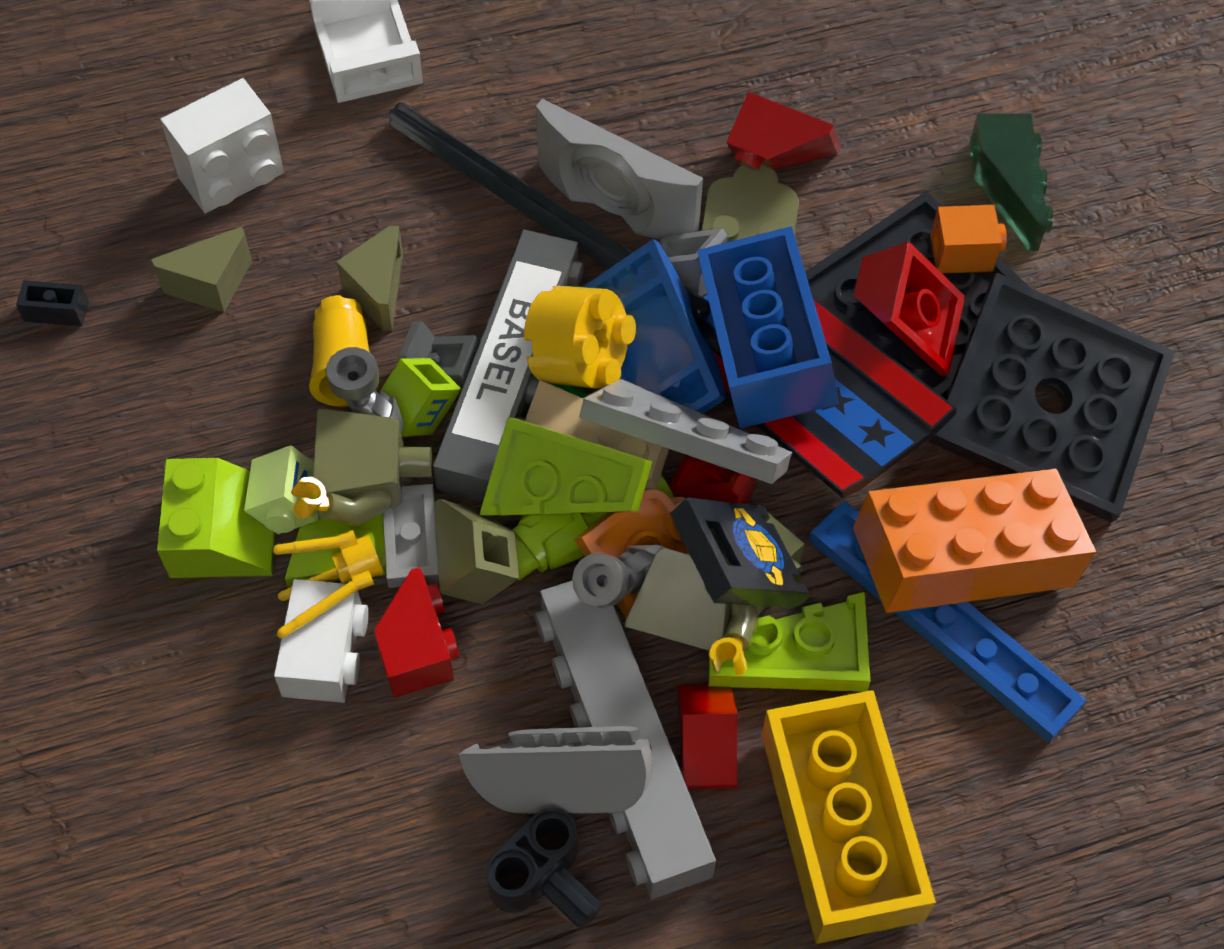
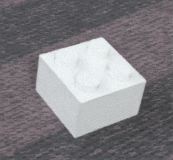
M244 78L161 118L178 177L205 214L219 206L229 204L235 198L260 185L268 184L274 178L284 173L271 113Z

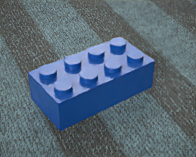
M792 226L697 250L740 429L838 405L839 399L832 362Z

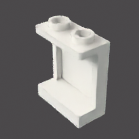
M309 0L314 28L338 103L423 84L420 53L416 41H411L398 0Z

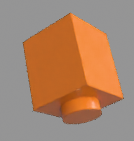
M995 205L946 206L937 208L930 234L936 268L941 273L993 271L998 254L1005 251L1007 243L1006 228L1003 223L998 224Z

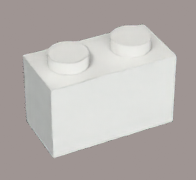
M294 579L285 625L345 584ZM358 591L302 628L282 638L274 675L282 697L345 703L348 684L356 685L359 676L360 655L359 653H354L357 636H365L368 624V605H361Z

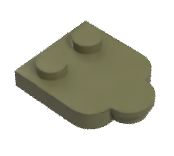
M742 165L735 171L733 177L721 178L709 187L702 231L723 228L728 235L727 242L792 226L795 235L799 206L798 196L792 188L778 183V176L773 169L761 165L759 170H753Z

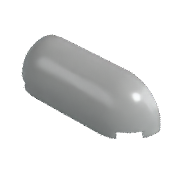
M630 726L518 730L508 733L510 743L491 749H480L478 744H474L458 754L465 775L474 789L492 805L512 813H538L548 808L562 809L567 813L622 812L632 807L642 797L650 782L653 769V754L648 739L641 738L639 728Z

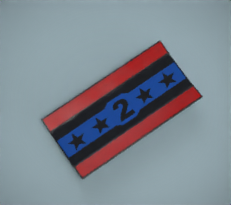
M707 293L701 296L709 301ZM813 297L832 362L839 404L757 424V426L777 441L781 447L792 452L791 455L843 499L863 489L938 433L956 415V407ZM711 312L709 317L698 328L717 359L726 400L734 406Z

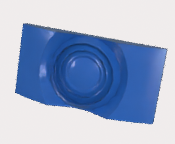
M652 239L583 286L586 288L611 290L619 297L626 315H632L635 319L636 334L634 340L627 344L620 379L702 414L726 400L717 359L699 331L692 314L689 294L659 242Z

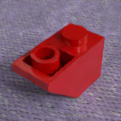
M421 567L410 570L374 630L393 698L454 680L451 661L460 658L452 629L441 630L437 617L438 614L445 613L437 583L427 585Z

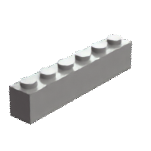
M572 581L540 591L541 611L534 613L535 621L542 641L544 643L552 641L558 657L552 658V665L560 688L570 687L575 704L569 705L575 728L637 727L640 730L641 738L648 739L651 745L653 769L646 791L637 803L629 809L618 813H608L615 833L618 835L625 832L632 851L625 853V857L635 885L645 884L649 897L652 900L713 878L716 865L715 856L614 606L600 608L585 604L577 597Z

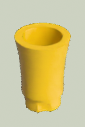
M336 295L321 300L320 307L315 310V320L313 322V366L309 390L311 395L319 402L341 407L348 406L347 400L339 398L332 392L326 375V365L330 357L337 351L347 347L362 348L369 353L370 350L367 340L366 321L363 317L360 303L356 299H347Z

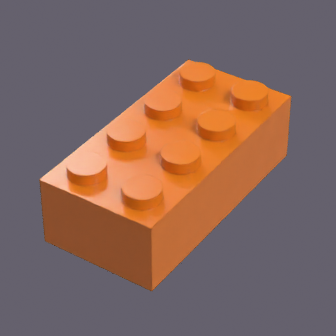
M1057 469L868 491L853 526L854 533L886 613L1075 587L1096 553Z

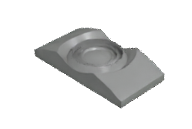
M541 99L536 105L538 166L571 202L593 203L607 212L621 215L637 235L662 239L668 235L699 231L702 177L544 99Z

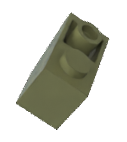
M438 499L434 503L440 594L484 604L519 579L516 539L513 531L490 516H479L481 510L443 499Z

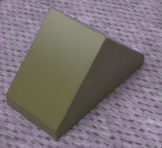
M242 226L151 259L164 294L221 312H225L252 263V257Z
M388 226L336 261L342 289L351 299H356L360 303L361 309L383 331L393 330L403 259L399 226Z

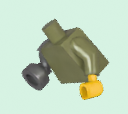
M347 347L337 351L330 357L326 365V375L332 392L339 398L347 400V404L352 409V412L317 409L313 478L304 477L300 479L291 490V493L294 496L303 497L293 507L295 515L301 519L311 517L317 510L319 519H330L352 526H360L385 512L388 508L397 507L401 504L402 478L432 476L431 447H403L402 430L404 422L394 395L389 397L385 392L380 391L377 393L375 391L379 383V372L374 356L365 349Z
M711 529L710 531L719 549H721V544L718 541L713 529ZM660 545L629 546L627 551L618 558L603 553L589 554L581 559L574 568L572 577L573 589L577 597L585 604L600 608L613 607L622 601L625 595L639 592L624 627L709 650V656L715 673L720 672L721 664L728 659H733V668L736 675H743L746 672L747 663L743 652L748 649L759 616L756 606L713 603L688 550L684 554L669 550Z

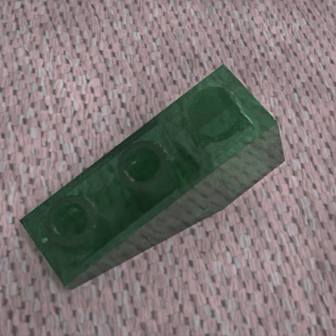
M977 114L969 142L974 179L1029 251H1038L1044 234L1050 233L1053 224L1052 206L1045 205L1044 199L1047 189V171L1039 166L1042 150L1040 132H1034L1032 114Z

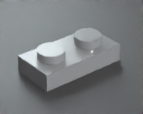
M433 484L402 486L401 504L397 507L388 508L383 512L386 573L389 588L401 587L410 570L418 567L422 568L426 584L439 583Z

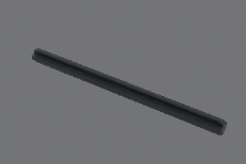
M399 102L393 109H390L388 117L392 127L560 238L578 242V250L607 269H610L633 253L407 104ZM685 286L689 294L693 317L697 326H701L711 313L709 301Z

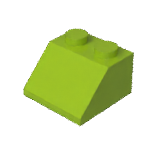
M219 458L166 459L157 551L169 578L272 576L275 532L266 528L264 524L244 511L250 476L249 470Z

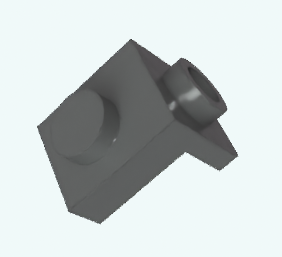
M422 321L412 322L401 347L398 360L405 358H431L458 386H464L480 341L475 335L435 337Z

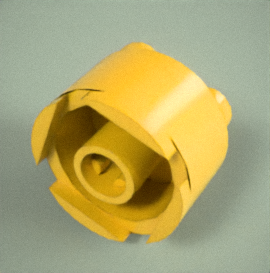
M552 286V290L540 292L528 310L524 326V340L532 341L533 357L526 356L533 375L539 381L542 380L549 384L598 389L620 380L627 344H630L635 338L636 323L632 315H626L619 297L608 289Z

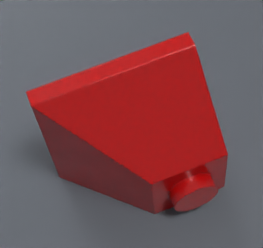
M749 91L726 141L732 153L736 154L734 160L753 170H759L761 165L771 169H778L838 155L841 148L833 124Z
M910 242L862 257L853 296L939 375H948L950 373L965 295Z

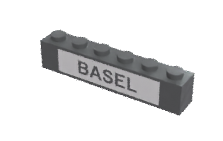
M523 229L433 465L436 491L483 503L507 417L525 421L526 413L529 406H531L539 380L531 372L526 356L533 357L532 341L524 340V326L528 310L535 297L542 291L552 290V286L580 287L584 273V263L578 262V242Z

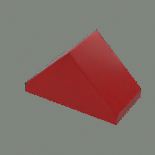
M686 456L668 486L674 497L747 504L754 492L756 478L692 456Z
M709 684L677 685L681 772L687 789L737 788L738 713L731 687H712Z

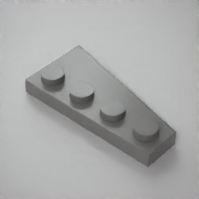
M622 379L584 398L579 418L770 484L787 472L792 452L779 447L778 442L770 437L748 434L722 421L713 419Z

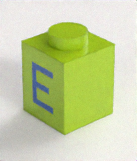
M405 358L399 360L380 391L385 392L389 397L394 395L404 422L402 437L432 435L462 389L431 358Z

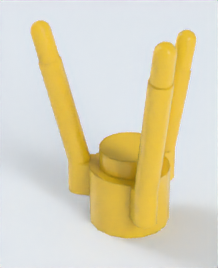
M351 530L335 537L277 544L273 547V552L276 555L339 548V552L331 554L335 568L307 580L332 582L340 579L342 584L348 582L277 631L279 638H285L297 629L302 628L356 591L374 585L372 578L383 574V570L369 535L356 539L354 531ZM292 587L279 592L278 599L280 601L290 599Z

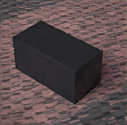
M23 280L16 306L24 322L83 326L89 301L82 285Z

